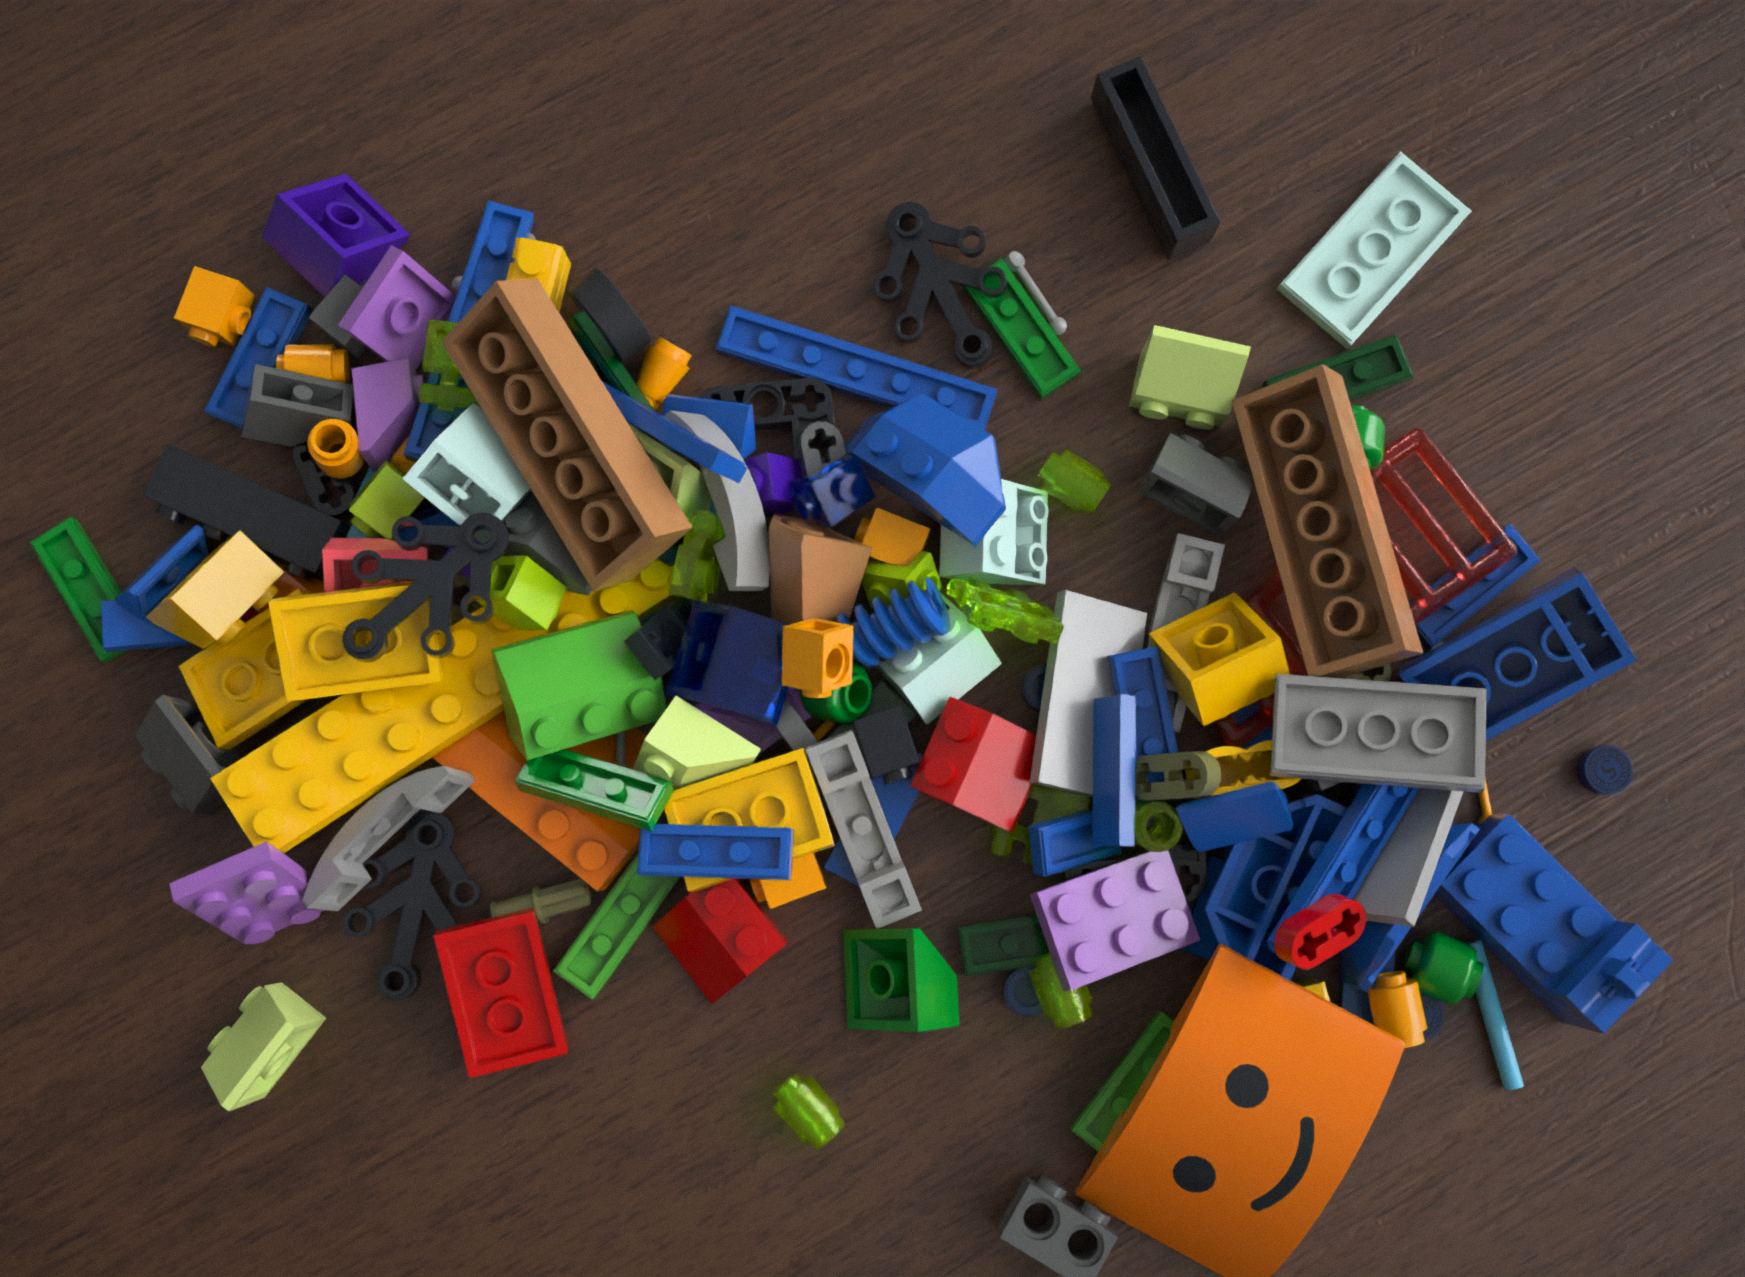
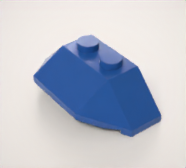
M923 393L867 418L844 445L849 465L975 547L1006 510L996 441L993 435Z
M1318 794L1288 803L1293 822V828L1290 831L1233 844L1204 907L1218 945L1221 943L1288 980H1291L1296 966L1280 959L1274 950V946L1267 940L1348 808Z
M1473 823L1451 825L1419 915L1467 846L1479 832L1480 828ZM1366 921L1360 938L1339 952L1344 983L1352 989L1368 992L1411 926Z

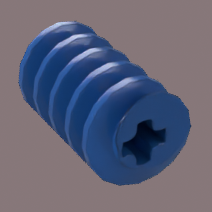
M926 577L927 589L923 591L913 580L907 583L909 597L906 599L897 589H891V605L888 607L878 596L872 599L874 613L871 615L861 604L855 606V622H852L844 612L837 615L838 623L853 625V657L857 662L873 667L879 663L880 656L885 659L893 658L897 654V648L906 652L914 647L915 639L923 644L929 642L932 639V631L941 636L948 633L950 628L949 613L938 589L929 577Z

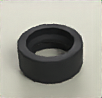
M594 268L567 289L568 295L580 312L585 311L621 362L627 361L652 341L650 333L637 313L610 279L598 268Z

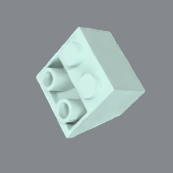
M474 402L432 442L402 478L458 525H461L469 516L477 513L492 514L504 523L508 515L515 511L531 492V488L484 411ZM479 530L475 533L474 538L483 544L490 541L492 533L488 530Z
M1001 479L1006 510L976 547L941 525L939 576L968 583L1046 585L1048 491Z
M941 592L939 593L949 613L950 628L948 633L941 636L932 631V639L929 642L923 644L915 639L914 647L906 652L897 648V654L893 658L885 659L880 656V661L876 665L877 669L900 697L926 724H929L943 712L949 697L961 698L1002 664L979 627Z

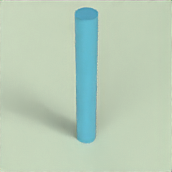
M1482 941L1465 942L1475 948L1477 951V961L1483 963L1482 976L1475 992L1504 1090L1522 1088L1524 1086Z

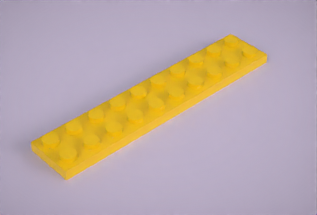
M657 558L631 581L596 591L592 590L589 595L565 591L559 604L558 614L547 630H515L494 613L491 619L484 624H473L464 618L451 626L450 632L454 637L455 646L451 654L440 658L443 674L441 682L343 694L210 779L253 847L268 842L284 854L504 711L491 649L631 610L636 613L639 622H641L688 590L689 582L676 565L668 566ZM483 606L471 613V615L479 616L485 612L486 608ZM441 633L436 636L439 650L444 648L447 643L446 635Z

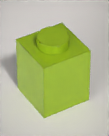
M387 460L382 463L349 503V511L355 515L351 522L363 533L371 538H376L378 534H381L390 540L393 537L392 527L394 523L402 517H409L425 497L402 479L405 474Z
M502 556L492 562L490 599L494 605V614L515 630H547L558 614L559 604L567 587L528 556ZM476 600L485 608H487V604L485 601Z

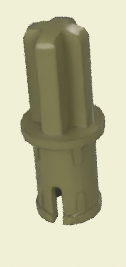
M583 879L573 880L542 890L539 886H534L531 893L499 902H491V917L534 907L537 920L541 924H546L549 922V917L588 907L591 904V893L588 884Z

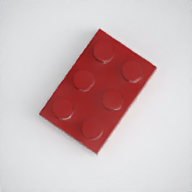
M534 907L435 931L434 940L469 1078L568 1054L566 1035Z

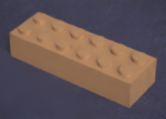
M539 279L495 281L441 343L592 590L596 591L631 581L693 527Z
M1322 364L1232 400L1308 676L1343 678L1423 654L1342 375Z

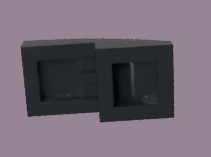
M681 593L624 642L652 678L657 680L668 672L686 653L699 645L711 632V629L683 593Z

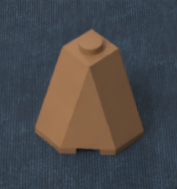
M775 513L769 527L772 637L782 642L783 626L811 618L838 622L837 615L844 612L850 619L872 547L808 519Z

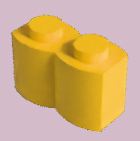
M1272 740L1263 741L1245 749L1232 746L1217 747L1205 752L1214 756L1218 761L1221 769V782L1217 790L1211 795L1195 797L1194 799L1198 800L1270 781L1275 782L1280 789H1284L1296 784L1301 778L1270 776ZM1200 769L1185 770L1187 780L1201 778Z

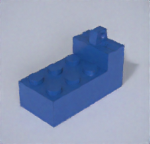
M1574 567L1530 591L1531 595L1400 667L1399 675L1404 683L1486 688L1487 741L1637 661V658L1583 572Z
M1490 814L1486 820L1476 825L1480 828L1479 832L1467 846L1434 896L1478 940H1481L1482 944L1562 1023L1604 1034L1670 965L1673 959L1636 923L1617 921L1510 814Z

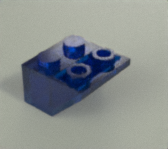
M694 600L666 695L673 698L678 696L701 710L778 725L788 691V686L782 685L783 626L789 624L733 606Z

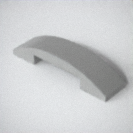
M672 410L664 415L665 418L745 463L732 441L705 415ZM678 452V454H679V456H680L681 458H683V459H690L689 457L685 456L684 454ZM700 465L726 535L725 538L713 545L728 589L729 591H763L769 587V538L762 503L750 471L747 467L740 483H737Z
M1180 533L1176 534L1161 582L1149 633L1207 606L1210 593L1214 592L1224 552V544ZM1149 633L1145 649L1154 647L1150 640ZM1161 661L1174 732L1180 733L1186 705L1178 694Z
M852 729L806 747L805 750L876 929L922 911Z
M446 766L430 768L397 781L370 799L344 824L322 854L311 875L302 899L306 908L339 911L372 879L363 863L420 809L442 813L476 781L473 775L469 772Z

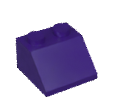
M343 174L277 194L262 238L316 290L326 297L345 274L358 285L364 279L368 280L390 246L392 245L400 249L408 241L410 234L347 174Z

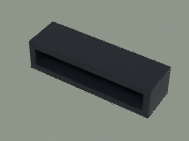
M1141 56L1098 73L1090 99L1167 260L1210 243L1221 223Z
M170 444L166 447L142 495L159 504L155 511L156 513L182 525L187 517L201 523L200 527L203 528L204 535L222 543L228 540L229 536L232 537L238 531H241L269 558L274 555L287 561L283 570L311 582L314 574L323 577L322 549L331 538H346L351 528L341 520Z

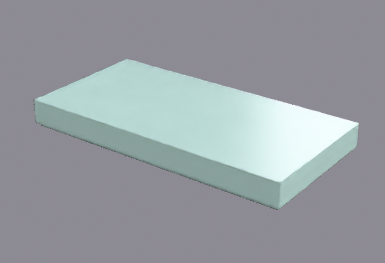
M1400 151L1281 282L1277 290L1348 349L1470 214L1471 210Z

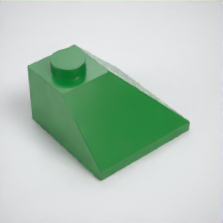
M920 928L843 930L848 1029L923 1032L960 1026L957 975Z

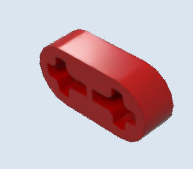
M1332 893L1324 896L1317 902L1289 917L1279 926L1274 939V950L1277 956L1300 969L1308 970L1316 967L1360 938L1366 924L1364 907L1358 901L1340 894Z

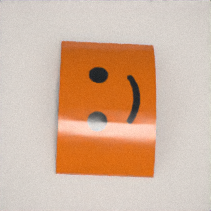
M1219 943L1174 1020L1168 1041L1127 1111H1121L1100 1150L1076 1188L1075 1195L1223 1277H1271L1306 1236L1349 1169L1384 1100L1399 1064L1405 1043L1401 1039Z

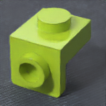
M926 551L919 552L907 567L868 560L861 581L871 609H873L872 599L876 596L887 607L890 606V590L894 588L905 599L908 598L907 583L911 580L922 591L927 589L926 577L933 581L939 592L942 588L932 554Z

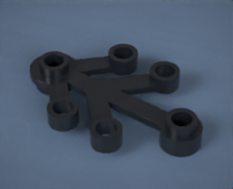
M905 202L897 205L889 213L886 220V231L893 242L892 250L885 271L879 274L874 281V291L881 301L893 303L899 300L904 290L901 278L911 251L913 252L920 268L906 312L901 314L895 322L897 335L906 343H915L923 337L925 331L923 320L933 291L957 336L954 342V351L960 363L973 369L986 365L993 354L991 339L985 331L973 327L950 282L981 290L983 295L988 298H998L1007 289L1006 275L1002 269L995 266L980 270L937 258L929 242L959 248L961 254L965 257L976 258L986 248V240L982 230L976 226H967L960 230L932 222L928 210L915 202ZM906 218L917 220L916 227L911 231H903L901 229V223ZM975 235L979 237V245L973 249L965 248L963 241L967 236ZM992 275L998 276L1002 280L1001 285L994 290L987 289L984 286L985 280ZM893 280L897 283L896 290L888 295L881 293L882 284L885 281ZM909 320L916 321L918 329L914 334L905 335L902 333V326L905 322ZM975 338L981 341V348L976 353H968L964 350V345L969 339Z
M489 513L471 515L464 520L460 527L422 525L413 517H402L394 523L392 527L393 539L404 550L413 551L422 545L453 547L454 549L440 561L382 558L377 552L372 550L359 552L352 561V570L363 583L375 584L381 580L415 582L371 620L358 619L346 627L342 642L347 653L355 660L364 663L380 659L388 647L387 634L431 598L429 627L421 635V646L433 658L447 657L455 646L454 637L450 632L454 577L469 564L470 592L461 601V611L470 623L484 624L488 622L494 613V605L490 599L492 562L503 556L509 544V534L505 524L498 517ZM413 526L418 529V534L414 540L403 541L400 539L401 531L404 528ZM477 531H490L492 533L490 541L484 545L474 543L473 537ZM373 559L378 562V568L375 573L371 575L361 574V565L366 560ZM474 600H483L487 604L485 612L479 616H473L468 612L469 605ZM362 630L371 631L372 640L367 646L358 647L355 645L354 640L358 632ZM441 633L446 635L447 643L444 648L440 650L430 649L429 640L434 634Z
M424 811L417 814L411 819L406 828V840L377 859H367L363 863L365 868L372 864L378 870L377 879L373 883L368 882L363 887L371 889L383 885L388 873L414 858L410 878L368 906L349 910L343 918V928L349 936L364 937L370 935L375 930L377 923L403 907L392 960L382 967L377 978L379 991L390 1000L398 1001L409 998L418 991L421 985V972L413 963L424 911L437 931L459 925L431 882L435 862L452 885L449 895L451 901L456 906L462 908L472 907L482 898L483 890L481 884L477 880L470 878L452 850L456 837L455 827L451 819L443 813ZM431 825L436 829L437 837L433 843L426 844L422 839V832L427 826ZM464 883L470 884L474 890L473 898L468 902L462 901L459 897V888ZM358 913H362L367 919V926L361 932L357 931L353 926V918ZM394 971L401 973L404 978V984L399 990L393 989L389 983V977Z

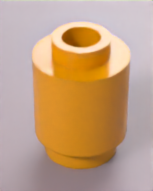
M334 344L286 345L284 354L277 355V369L350 384V361L347 349H336Z
M327 419L316 424L310 431L307 440L308 450L319 468L326 475L342 479L356 474L361 469L365 459L359 452L358 436L347 422L339 419Z
M1390 971L1378 974L1375 979L1376 983L1372 984L1367 992L1374 1026L1404 1041V1048L1424 1043L1423 1031L1427 1029L1418 981L1406 978L1405 971Z

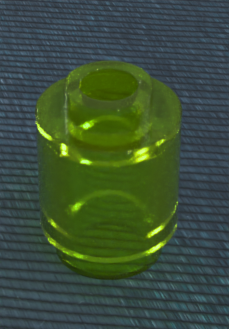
M1067 448L1061 456L1053 451L1038 474L1039 477L1045 480L1041 487L1043 491L1079 513L1082 509L1090 515L1093 514L1112 484L1103 478V471Z
M1158 800L1135 801V844L1153 852H1163L1176 845L1183 830V824L1177 814V810L1171 805ZM1153 816L1154 826L1146 832L1147 821Z
M1050 952L1034 960L1036 968L1030 971L1028 975L1046 1019H1052L1055 1028L1062 1029L1080 1023L1092 1016L1093 1013L1089 1004L1093 1000L1087 985L1063 991Z
M795 1073L774 1092V1095L779 1100L773 1106V1109L803 1144L810 1143L815 1150H819L826 1145L846 1124L839 1115L841 1109L811 1074L801 1079Z

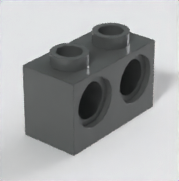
M1025 1175L996 1227L999 1237L1063 1277H1097L1118 1239V1235L1112 1226L1108 1224L1111 1216L1087 1201L1080 1208L1065 1199L1064 1197L1068 1191L1044 1175H1041L1038 1182ZM1034 1203H1043L1050 1207V1215L1047 1221L1038 1226L1026 1223L1024 1221L1026 1209ZM1081 1229L1091 1231L1093 1233V1242L1087 1250L1076 1252L1068 1248V1240L1075 1231Z

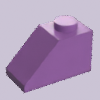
M409 358L352 368L359 452L374 473L385 460L390 463L398 448L410 436L428 382L424 374H417Z

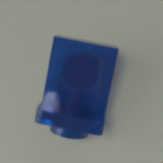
M845 454L810 478L796 477L789 482L790 489L794 495L792 499L794 508L800 517L809 524L832 527L876 497L856 454Z

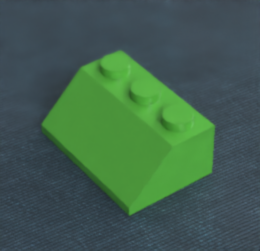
M633 610L491 649L509 737L526 760L658 721L667 708L662 678L654 680L624 642L641 627L639 619Z

